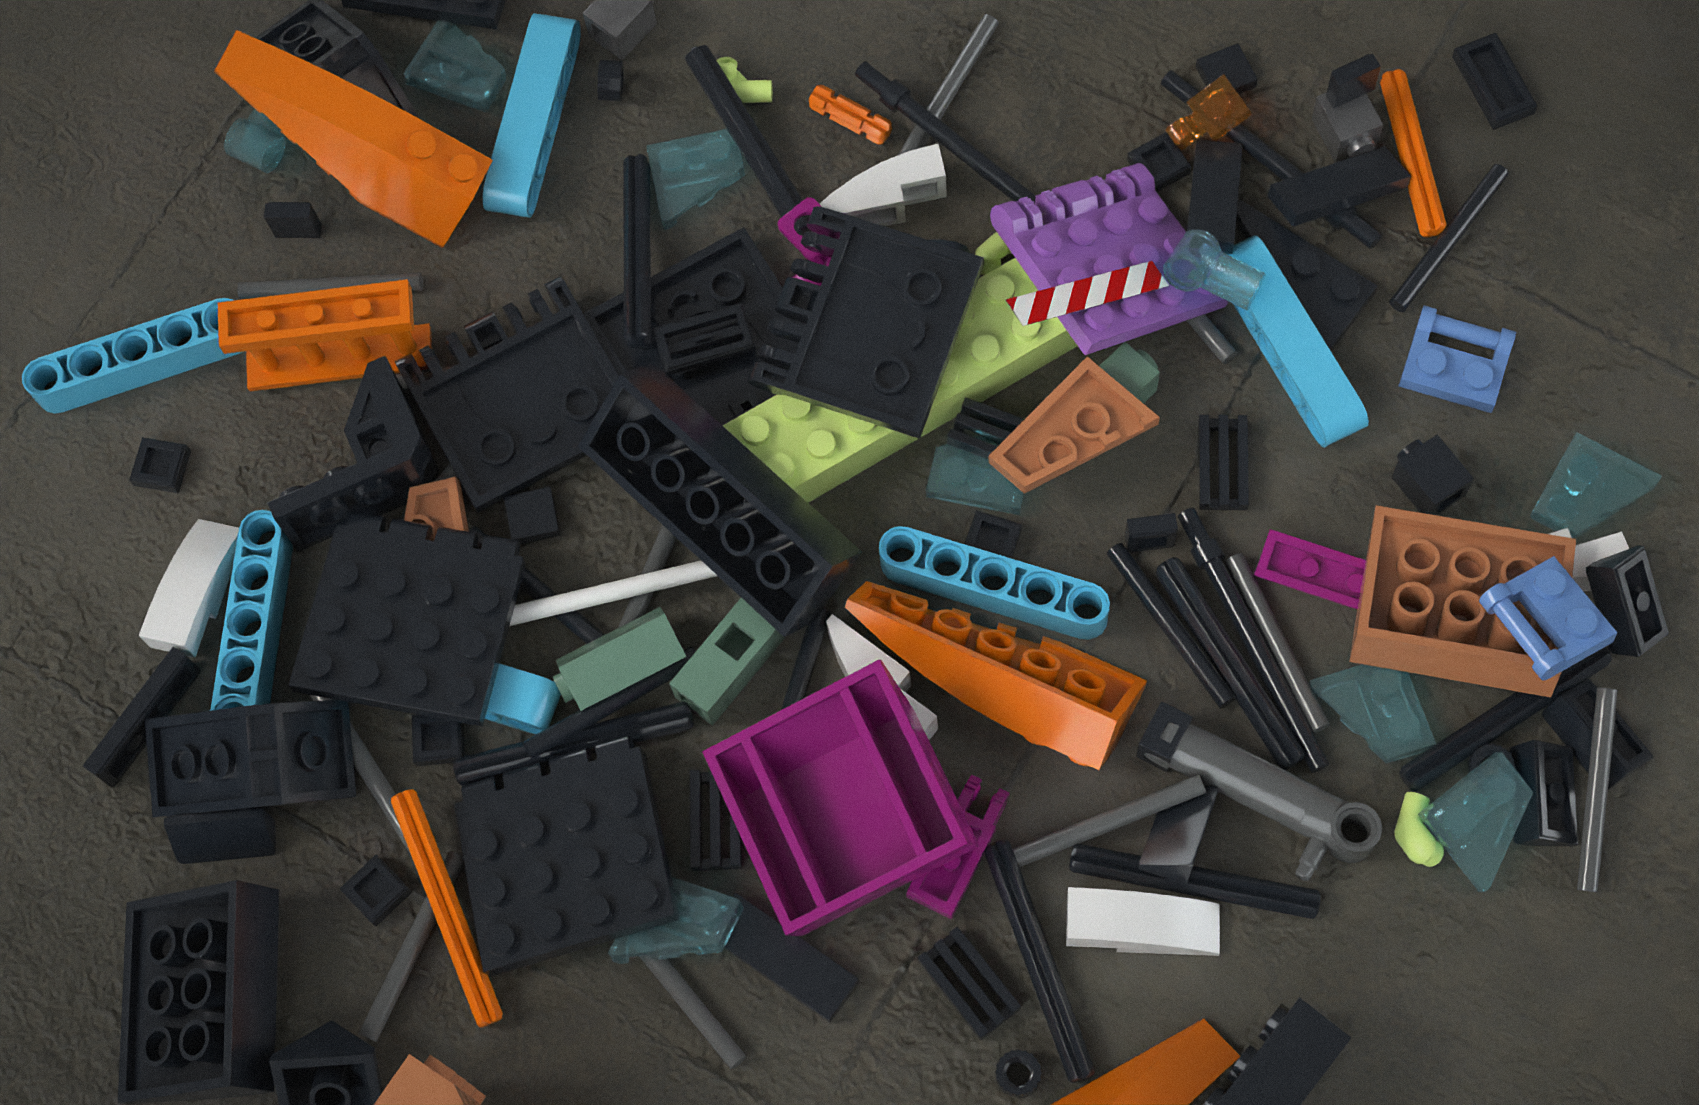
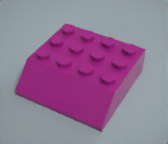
M880 659L702 751L782 929L787 936H803L980 847L913 707Z

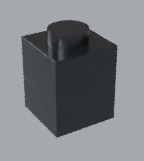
M1438 434L1425 443L1418 439L1402 449L1397 455L1398 462L1392 475V479L1420 513L1436 516L1464 498L1474 480Z

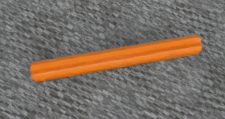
M414 789L405 790L391 797L392 807L476 1024L479 1027L489 1026L502 1019V1010L490 979L483 972L481 956L418 794Z

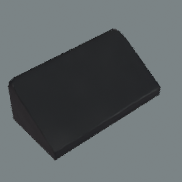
M1637 545L1595 561L1586 567V574L1595 605L1617 632L1613 643L1607 645L1612 654L1640 657L1669 634L1644 546Z
M1590 679L1561 694L1542 712L1543 718L1566 746L1573 747V755L1587 772H1589L1597 687ZM1617 711L1615 714L1608 790L1654 758L1652 753Z
M1531 740L1512 746L1509 753H1511V757L1515 761L1514 765L1516 766L1513 771L1514 775L1511 778L1514 843L1527 846H1577L1573 747L1539 740Z
M1204 786L1205 794L1157 812L1138 869L1187 885L1219 788Z
M261 807L172 815L164 818V827L175 858L181 864L272 856L276 851L275 820Z

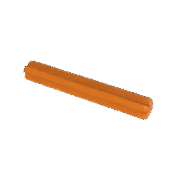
M1402 69L1387 71L1382 74L1380 85L1401 164L1411 175L1408 190L1419 232L1425 238L1439 236L1447 224L1408 79Z

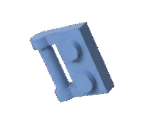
M1423 305L1399 387L1492 413L1515 340L1516 331L1502 328L1501 332L1436 314L1437 309ZM1430 332L1494 350L1492 360L1428 342Z
M1555 556L1505 584L1499 583L1494 585L1479 599V603L1487 613L1496 614L1534 662L1532 669L1541 680H1547L1613 643L1617 635L1616 630ZM1518 600L1521 602L1558 650H1550L1513 604Z

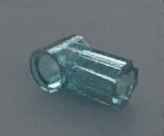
M254 108L248 119L239 118L232 124L224 141V150L227 155L264 173H270L279 165L283 157L286 136L280 132L281 129L266 115L259 113Z
M1200 229L1190 230L1184 234L1163 267L1165 278L1176 289L1186 292L1194 291L1200 287L1247 311L1266 276L1264 272L1221 252L1220 245L1215 237Z

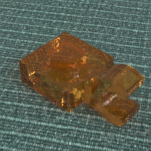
M1223 74L1186 102L1193 113L1172 123L1166 129V132L1179 149L1183 150L1205 132H1208L1211 138L1217 141L1250 117L1252 113Z

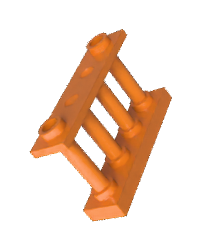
M408 279L218 302L219 347L224 354L246 351L247 388L250 392L363 378L367 364L383 356L387 357L395 374L400 373L395 361L410 353L413 355L420 370L428 369L419 350L427 345L432 349L431 326L429 323L414 325L412 287Z

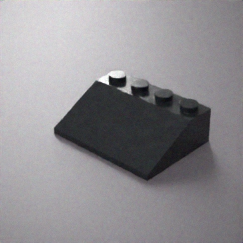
M235 880L126 902L118 1103L135 1104L235 1098L274 1092V1080L269 1061L271 1055L275 1053L279 889Z

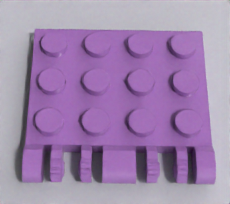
M1141 163L1114 170L1106 174L1105 180L1102 177L1094 176L1086 181L1079 180L1056 187L1051 192L1050 190L1041 192V194L1035 195V204L1034 201H1031V198L1024 197L1015 202L1009 201L995 205L991 209L990 218L994 229L1038 291L1153 261L1168 283V287L1058 316V319L1084 355L1224 308L1233 297L1200 251L1185 249L1186 231L1155 191L1154 177Z

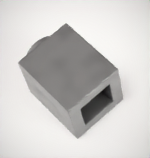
M595 0L583 12L589 37L623 60L657 24L653 0Z
M1326 93L1316 97L1312 121L1335 163L1377 148L1383 123L1367 94L1337 108L1332 107L1326 97Z

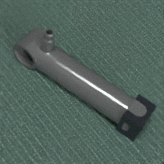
M1161 701L1138 744L1136 757L1166 773L1171 768L1189 778L1199 774L1203 785L1219 788L1218 793L1309 838L1299 859L1300 864L1295 872L1296 877L1303 881L1310 880L1314 871L1321 864L1327 850L1339 861L1346 863H1358L1368 858L1381 837L1382 824L1377 812L1370 806L1359 802L1349 803L1192 724V716ZM1346 823L1357 824L1365 832L1366 840L1361 843L1348 841L1341 833L1340 826Z

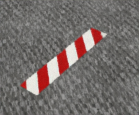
M1153 261L1006 299V302L1022 326L1161 289L1169 285Z

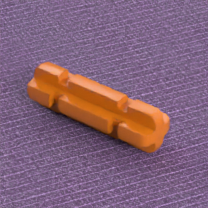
M817 85L808 100L809 107L823 116L829 113V119L859 135L863 134V132L866 133L865 138L878 145L886 142L892 131V122L879 114L870 115L872 110L842 94H839L837 97L834 96L835 91L825 85Z

